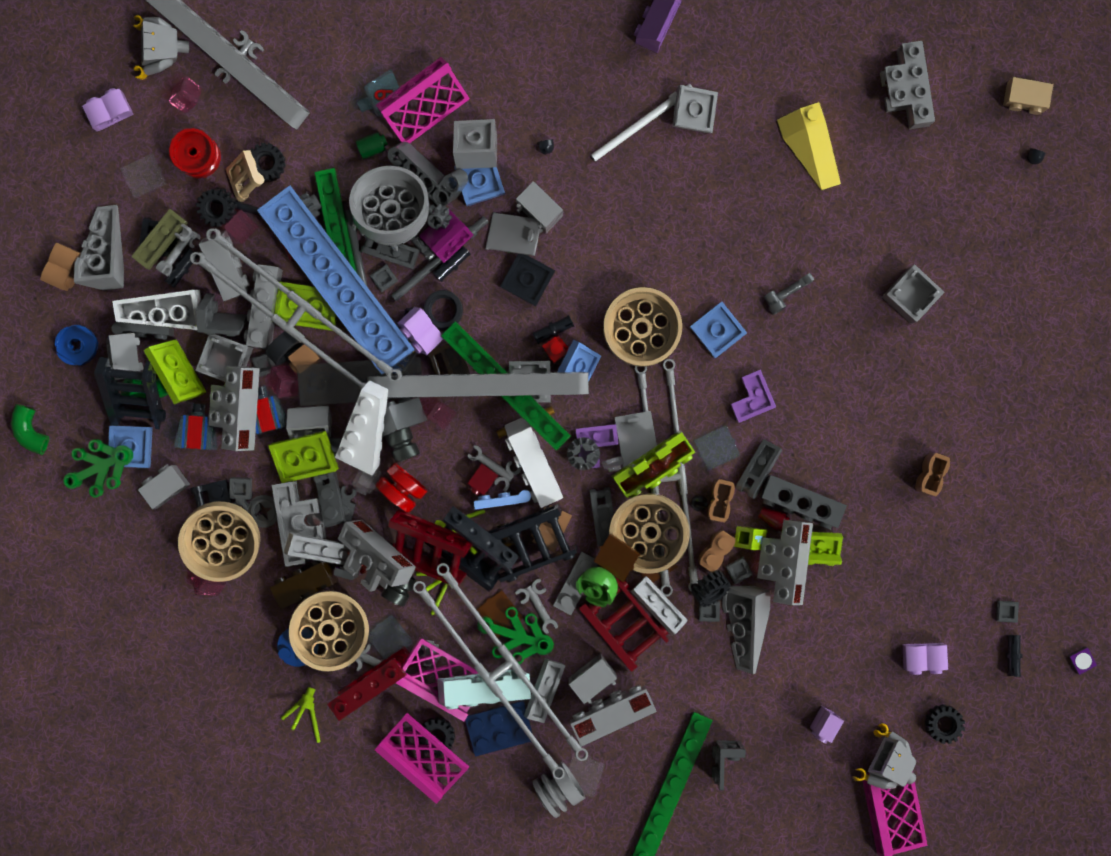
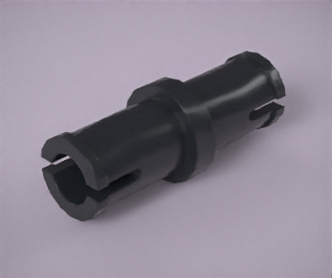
M462 246L433 272V275L440 282H443L453 270L459 269L458 266L471 255L470 252Z
M191 248L187 249L179 262H175V267L171 274L164 279L165 282L169 285L171 284L174 288L181 278L189 273V268L193 264L190 260L191 254L194 253Z
M567 315L554 323L552 321L549 322L548 326L532 333L537 343L540 344L553 336L558 337L559 333L575 326L570 316Z
M1007 635V676L1021 677V658H1023V654H1021V635Z

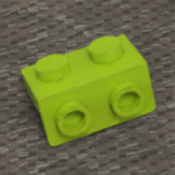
M812 532L808 565H841L842 533Z

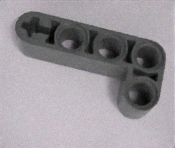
M401 142L388 151L390 162L394 166L408 169L416 174L423 181L428 197L437 205L441 203V205L446 206L454 201L468 183V175L464 170L456 169L444 176L408 142Z

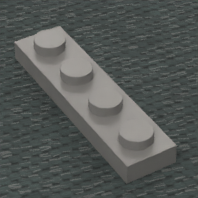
M289 533L284 549L286 555L345 565L351 551L342 542Z

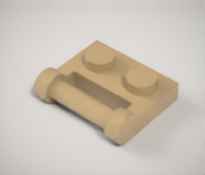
M250 150L242 151L226 168L235 197L240 202H244L249 197V194L264 182V177L258 173L255 159L252 157ZM249 178L250 182L243 188L242 184Z

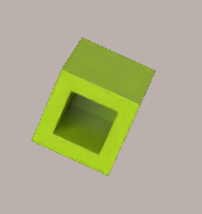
M737 526L734 547L761 550L762 537L766 538L767 530Z

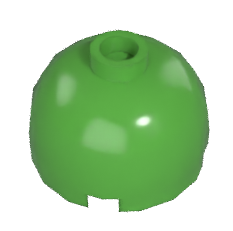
M591 567L580 575L576 581V588L580 595L583 592L587 596L586 600L596 606L606 607L607 604L611 605L615 599L618 583L615 576L602 567Z

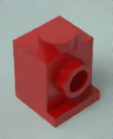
M559 336L557 338L554 337L542 346L553 364L564 358L568 351V347Z

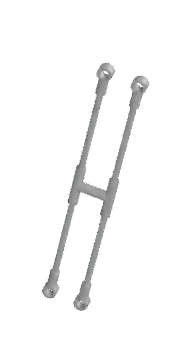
M209 229L206 233L207 239L217 242L227 251L230 250L298 305V308L288 322L277 314H273L216 270V267L205 259L202 252L191 254L190 260L193 264H199L208 272L224 281L269 316L271 321L276 323L285 332L300 343L305 344L358 385L360 390L366 385L365 382L362 383L305 339V336L294 328L305 311L316 320L319 319L377 364L376 366L388 375L390 381L397 382L401 379L402 373L400 370L391 368L384 361L373 356L321 315L322 313L295 292L288 290L232 246L233 244L221 236V232L218 229ZM213 231L216 233L215 238H212L211 233ZM196 255L200 256L199 262L195 259ZM393 372H396L398 374L397 379H394L392 377Z
M667 359L663 363V368L666 371L667 386H669L675 434L679 431L674 391L675 362L672 359ZM666 362H672L673 367L667 369L665 366ZM635 366L639 389H641L643 412H647V383L645 374L647 366L644 367L645 370L643 372H639L637 366ZM681 443L676 445L677 457L682 455ZM680 463L681 466L677 468L679 471L671 477L665 476L660 481L678 480L683 512L688 520L690 530L687 547L690 567H688L690 577L688 588L691 591V585L694 583L698 584L697 567L694 563L688 512L685 464ZM656 486L651 489V494H659V487ZM659 545L660 556H664V547ZM668 569L660 573L662 580L660 591L663 593V588L666 586L670 588L668 594L663 593L666 597L670 596L673 592L670 586Z
M444 563L439 564L436 569L438 575L443 576L450 587L454 588L496 644L498 651L506 661L489 674L435 605L434 599L426 590L425 583L417 581L413 586L414 592L419 594L425 603L433 609L474 664V668L493 694L501 700L543 756L544 762L552 771V776L557 780L563 779L565 776L564 769L556 764L550 754L546 753L504 697L503 691L495 680L512 668L565 736L567 743L575 752L576 759L579 761L586 760L588 758L587 750L581 748L574 737L570 736L525 676L524 670L506 646L501 644L459 588L457 581L449 572L448 565ZM445 566L447 569L446 573H440L439 567ZM417 584H422L423 590L417 591L415 589V586ZM581 750L585 752L583 758L578 757V752ZM557 769H561L562 774L559 777L555 776V771Z

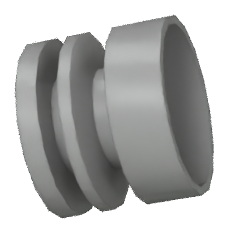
M562 761L557 765L565 771L563 779L557 780L554 777L550 779L546 774H542L543 783L538 778L533 780V785L540 802L555 818L561 815L559 808L563 812L567 811L565 800H568L569 803L575 806L585 799L584 792L579 783ZM557 769L555 771V776H561V769Z

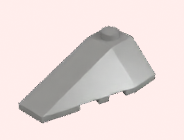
M731 586L727 594L723 596L722 607L724 613H729L731 624H728L727 628L728 631H732L735 639L731 646L736 668L755 674L770 612L771 591L756 586Z

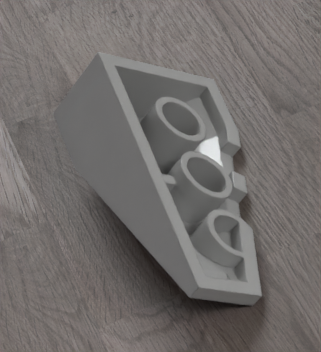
M118 206L97 207L89 226L90 232L87 240L83 241V250L80 258L77 257L75 261L74 283L100 290L123 288L124 264Z

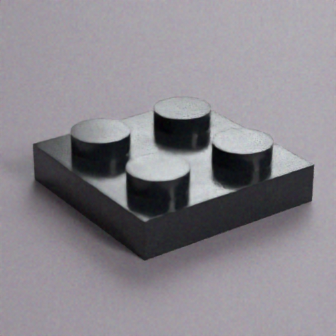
M518 254L500 288L536 307L555 270L528 255Z

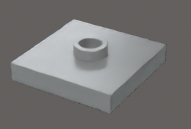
M679 85L672 127L712 133L718 92Z

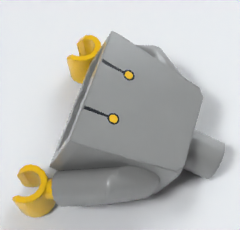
M139 15L134 17L136 21H140L138 25L133 26L141 31V63L145 65L144 68L140 66L134 67L135 71L141 70V74L135 76V78L143 80L148 75L159 73L171 67L176 62L177 52L189 53V41L177 40V30L172 28L162 18L145 17L143 19Z
M879 724L878 726L882 728L883 733L879 730H874V735L879 738L885 737L868 769V772L871 774L867 775L864 769L858 768L855 770L860 771L862 777L859 779L852 776L855 781L866 780L868 784L881 789H894L897 785L904 787L906 784L914 783L916 775L912 771L916 765V760L912 756L909 743L893 731L890 733L886 724Z

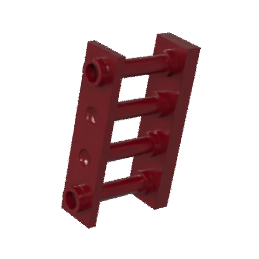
M398 509L389 521V527L397 530L396 542L392 546L416 566L415 571L447 583L443 576L438 575L436 570L438 565L441 564L442 549L453 553L451 566H448L449 572L457 581L458 586H460L467 573L459 570L461 557H465L473 544L454 531ZM405 534L416 538L414 551L403 547ZM424 542L434 545L432 558L422 555ZM445 566L439 567L440 573H446L447 569Z
M615 577L618 583L617 594L623 590L630 599L606 620H600L596 616L597 610L601 608L600 606L592 603L587 605L586 602H583L579 609L632 672L638 667L635 663L638 660L637 657L660 638L667 643L669 641L667 638L669 633L662 624L657 626L628 591L629 584ZM636 606L642 613V616L620 635L616 634L613 636L609 631L611 625ZM649 622L656 631L634 650L626 652L622 647L624 641Z
M405 646L338 691L339 696L327 703L338 721L407 675L401 667L410 654Z

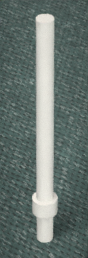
M677 92L669 95V99L592 153L591 156L594 161L600 159L670 107L675 106Z

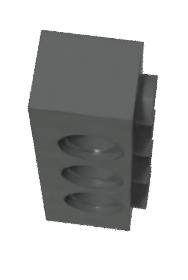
M772 475L767 476L759 496L764 499V504L772 507L775 504L783 507L782 511L792 515L794 511L802 514L801 518L812 522L813 519L820 521L819 526L829 530L832 527H839L847 507L845 504ZM781 490H785L788 494L785 501H780L778 498ZM803 497L806 499L807 504L803 509H800L797 502ZM820 505L825 507V514L823 516H818L816 513V509Z

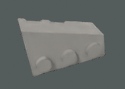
M227 230L221 231V236L233 244ZM207 237L203 238L199 246L205 259L213 264L216 270L247 293L250 283L246 274L243 275L240 268L242 264L239 257L230 250L227 251L217 242L210 241ZM212 274L223 301L240 295L224 281Z

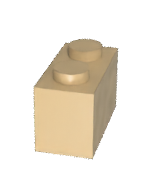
M1013 77L1007 82L1003 106H1008L1009 110L1012 111L1025 109L1029 110L1030 114L1039 115L1050 107L1053 84Z

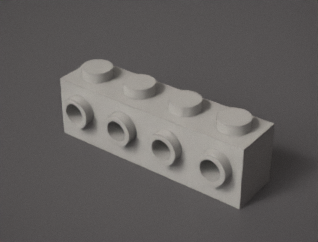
M258 264L266 273L278 282H281L282 269ZM254 270L253 281H255V287L251 290L250 296L274 314L278 288ZM252 304L251 310L249 309L247 313L249 328L245 330L244 342L249 347L267 349L273 340L275 323L271 321L269 316Z

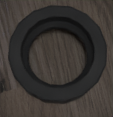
M440 290L432 293L426 299L424 312L436 328L445 330L455 321L457 323L460 322L463 315V305L453 292ZM440 298L450 299L455 305V315L447 322L437 321L432 315V306Z
M284 331L273 340L265 353L275 365H281L288 361V357L302 347L303 343H300Z

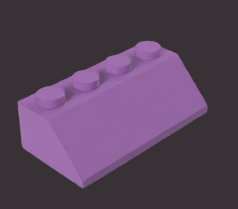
M654 0L651 7L647 6L642 16L645 20L642 25L638 24L634 36H636L635 43L658 53L682 0Z

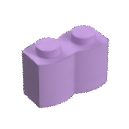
M109 89L101 98H90L82 106L94 130L101 131L133 115L127 99L120 89Z
M414 307L397 323L400 327L399 330L406 339L409 338L412 347L418 354L428 355L443 340L440 331L432 324L428 315L421 308Z
M944 643L903 644L904 669L912 675H920L922 671L927 670L931 674H942V670H948L947 645Z
M821 706L810 728L813 730L812 734L816 739L825 744L827 741L832 743L844 720L836 713Z

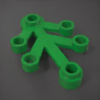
M99 439L91 440L88 444L89 450L92 452L102 451L111 455L107 459L88 453L83 448L74 449L71 453L74 460H85L95 465L79 473L71 472L66 474L63 480L64 485L69 489L78 488L82 485L84 479L98 473L95 485L90 487L89 494L94 498L100 497L104 493L103 486L109 467L115 464L113 475L106 480V486L109 489L118 488L121 484L120 478L124 466L128 465L133 459V452L129 447L121 445L114 448L102 443ZM95 442H96L97 445H98V448H97V449H95V447H94V443H95ZM78 451H80L81 457H78V455H77V452H78ZM120 452L124 455L123 459L120 457ZM69 478H72V480H73V483H72V484H70ZM112 479L115 481V486L111 484ZM95 488L98 489V494L95 493Z
M513 606L508 607L505 613L506 617L511 620L515 630L494 624L493 620L488 616L482 617L485 622L489 623V628L493 633L512 639L504 643L508 650L523 643L532 645L521 652L516 651L512 654L513 657L517 654L521 655L522 658L520 661H517L518 664H521L525 658L535 653L547 655L553 650L554 643L552 638L542 633L534 613L526 614L525 622L531 626L535 637L526 634L518 617V611ZM510 609L515 610L514 616L508 615ZM529 616H533L535 620L534 622L529 623L527 621V618ZM478 622V630L481 633L487 634V632L482 628L481 624ZM546 642L547 647L541 648L540 643ZM495 645V646L493 647V649H492V654H493V656H494L495 658H501V657H503L501 654H500V655L495 654L494 651H495V649L498 648V647Z

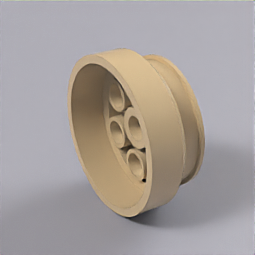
M646 287L630 289L620 294L609 306L603 324L604 338L610 351L621 361L639 367L655 365L665 360L677 347L682 334L681 315L675 303L661 291ZM646 303L650 306L648 314L640 312L639 306ZM627 310L631 313L632 317L629 321L621 319L620 313ZM658 316L664 317L666 325L663 327L657 326L655 318ZM637 324H645L647 332L639 334L636 331ZM618 331H626L628 339L620 341L617 338ZM654 336L661 337L663 340L662 346L655 347L652 344V338ZM636 343L642 344L644 347L643 353H634L633 345Z
M642 494L627 500L617 509L611 520L609 534H613L634 550H636L638 543L645 546V553L640 554L633 570L651 574L664 571L680 560L687 549L690 530L684 512L674 501L659 494ZM640 508H645L648 511L646 519L639 516ZM660 510L667 511L669 515L667 521L659 518ZM630 524L634 525L637 529L635 535L628 533L627 528ZM649 527L656 529V537L648 535L647 530ZM669 529L676 530V539L668 537L667 532ZM658 545L665 548L666 553L664 556L657 554L656 547Z
M221 501L207 503L195 509L185 520L178 537L179 553L187 568L195 575L215 582L229 581L243 575L254 563L260 547V532L253 517L240 506ZM228 514L232 520L225 521L221 515ZM201 520H209L212 525L209 527L204 526ZM243 528L247 534L240 535L236 529ZM222 533L227 537V539L220 540L218 539L217 534ZM197 539H204L207 544L200 545ZM238 547L242 550V553L236 554L232 551V548ZM217 552L221 554L222 558L215 559L212 553Z
M322 591L304 599L294 610L289 623V640L294 653L304 664L321 671H335L352 664L363 652L369 636L368 620L362 607L351 597L336 591ZM334 605H340L342 608V613L339 616L331 615L330 611ZM313 608L321 609L322 614L318 619L310 617V611ZM347 621H351L354 624L353 631L349 633L343 631V625ZM331 624L334 627L331 635H324L322 633L324 625ZM311 627L313 635L310 638H304L301 635L303 628ZM342 640L346 643V647L343 651L338 652L334 646L337 641ZM318 643L325 645V651L322 654L314 652V646Z

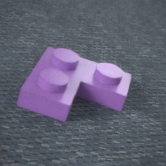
M761 370L741 378L749 397L730 404L738 423L776 408Z
M616 424L576 429L577 439L582 437L589 438L598 447L618 445ZM580 445L581 449L578 456L582 457L586 463V456L592 453V451H585L582 445ZM600 459L592 468L600 467Z

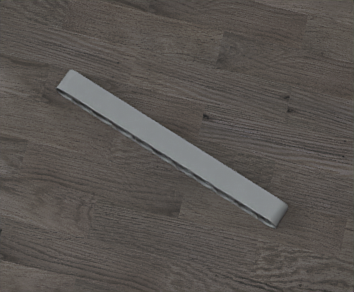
M146 0L286 123L295 129L300 127L310 112L182 0Z
M588 372L402 375L401 379L397 382L390 381L388 376L367 377V383L370 380L388 389L387 398L589 394Z

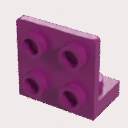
M450 209L449 215L452 218L445 229L441 226L436 230L429 226L420 234V238L444 263L473 236V233Z

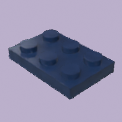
M524 700L511 703L510 705L532 733L530 721L524 717L526 711ZM505 706L470 714L465 719L475 757L531 742Z

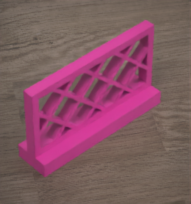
M440 57L375 106L399 140L411 143L470 98L452 72L449 64ZM448 73L451 77L449 86L440 85L441 78ZM428 87L435 88L433 98L423 97L424 91ZM439 89L448 90L446 100L437 99ZM452 90L460 91L463 97L457 101H450ZM412 99L418 100L416 110L407 109L408 102ZM422 101L432 102L430 112L420 111ZM436 103L445 104L444 111L434 113ZM394 112H402L400 122L391 121L389 116ZM406 113L415 114L413 124L404 123ZM419 115L429 116L428 122L425 125H418ZM403 127L412 128L411 135L404 139L402 136Z
M420 637L401 666L406 671L409 665L417 663L419 673L412 675L406 673L407 675L396 682V684L464 722L468 716L469 706L458 705L456 709H446L445 706L439 704L438 690L433 688L437 686L438 689L437 672L448 669L449 676L453 677L451 668L460 665L463 668V675L479 673L473 667ZM423 644L429 648L430 655L419 658L418 650ZM439 656L446 657L447 665L436 668L434 658ZM431 659L433 669L422 672L420 662ZM434 673L436 682L431 684L424 683L423 676Z
M408 713L403 716L375 748V751L436 804L469 768L465 762ZM405 721L412 726L413 732L404 731L403 723ZM391 736H400L401 745L395 744L390 739ZM405 736H414L415 745H406ZM418 736L425 737L429 745H419ZM407 750H416L417 758L410 757L407 754ZM420 750H429L430 758H421ZM434 750H440L444 753V758H435ZM422 763H431L432 771L425 770L422 767ZM436 763H444L446 772H438L436 770ZM449 764H456L461 770L459 772H450ZM438 777H447L448 784L444 786L438 781Z
M863 780L877 854L879 856H893L897 853L928 846L915 782L906 784L895 797L889 793L890 789H881ZM906 790L911 792L912 795L908 805L900 800ZM887 794L895 799L889 810L883 804ZM899 802L906 806L900 817L893 813ZM910 810L915 812L916 815L912 825L904 820ZM891 814L899 819L893 830L887 824ZM903 822L910 826L905 837L897 833ZM914 830L919 832L920 842L912 843L909 841ZM895 835L903 839L899 847L892 848L891 841Z

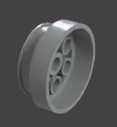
M382 166L372 169L356 181L350 192L349 205L354 224L361 233L379 244L399 245L411 240L424 226L429 215L428 192L423 181L416 174L402 167Z

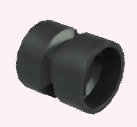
M410 427L385 437L389 447L394 448L392 455L395 463L420 454L417 444L411 442L413 434Z
M411 576L408 584L394 587L388 585L387 588L383 589L381 596L394 604L404 607L409 598L408 592L413 590L417 580Z

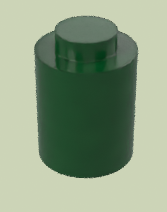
M378 131L355 140L363 160L386 151L385 146L388 145L384 134L380 135Z

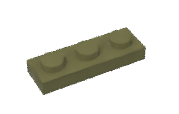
M169 209L131 257L150 270L176 238L174 234H179L182 231L183 227H181V224L186 225L188 222Z

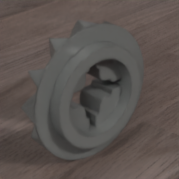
M585 437L575 439L567 450L568 461L579 470H588L594 467L600 456L597 444ZM580 445H582L585 451H592V453L586 456V463L582 457L574 456L580 453Z
M260 495L249 503L247 512L253 517L258 527H270L278 521L273 497ZM261 504L265 508H272L267 512V517L264 514L257 515L262 510Z

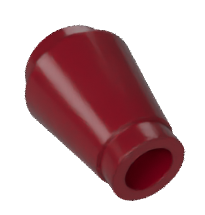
M766 507L762 508L758 516L776 532H782L783 520L790 519L785 513Z

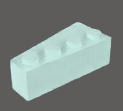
M512 669L507 670L495 680L507 701L531 699L529 688ZM526 673L525 676L530 681L529 673ZM479 674L437 679L439 704L445 706L446 709H456L458 705L470 707L477 706L480 703L493 704L501 702Z

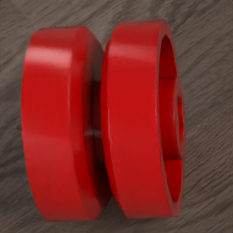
M195 128L184 129L177 133L171 141L169 147L170 158L173 164L186 175L196 179L206 178L219 167L221 161L220 149L217 143L202 130Z
M393 463L387 470V473L394 482L387 477H381L375 486L394 505L410 513L416 506V502L410 495L417 499H422L428 490L406 470Z

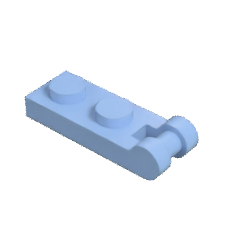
M522 490L519 495L511 496L510 492L499 493L498 498L491 499L490 495L478 496V500L474 501L475 509L526 503L531 499V494L528 490Z

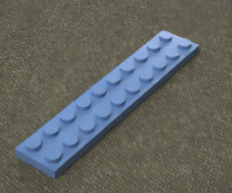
M288 186L257 210L359 345L377 359L384 361L391 368L415 351L291 186ZM376 366L379 372L383 375L385 372H383Z

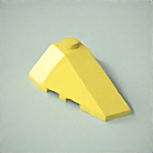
M820 103L800 108L778 119L777 122L783 140L806 168L818 187L824 190L841 184Z

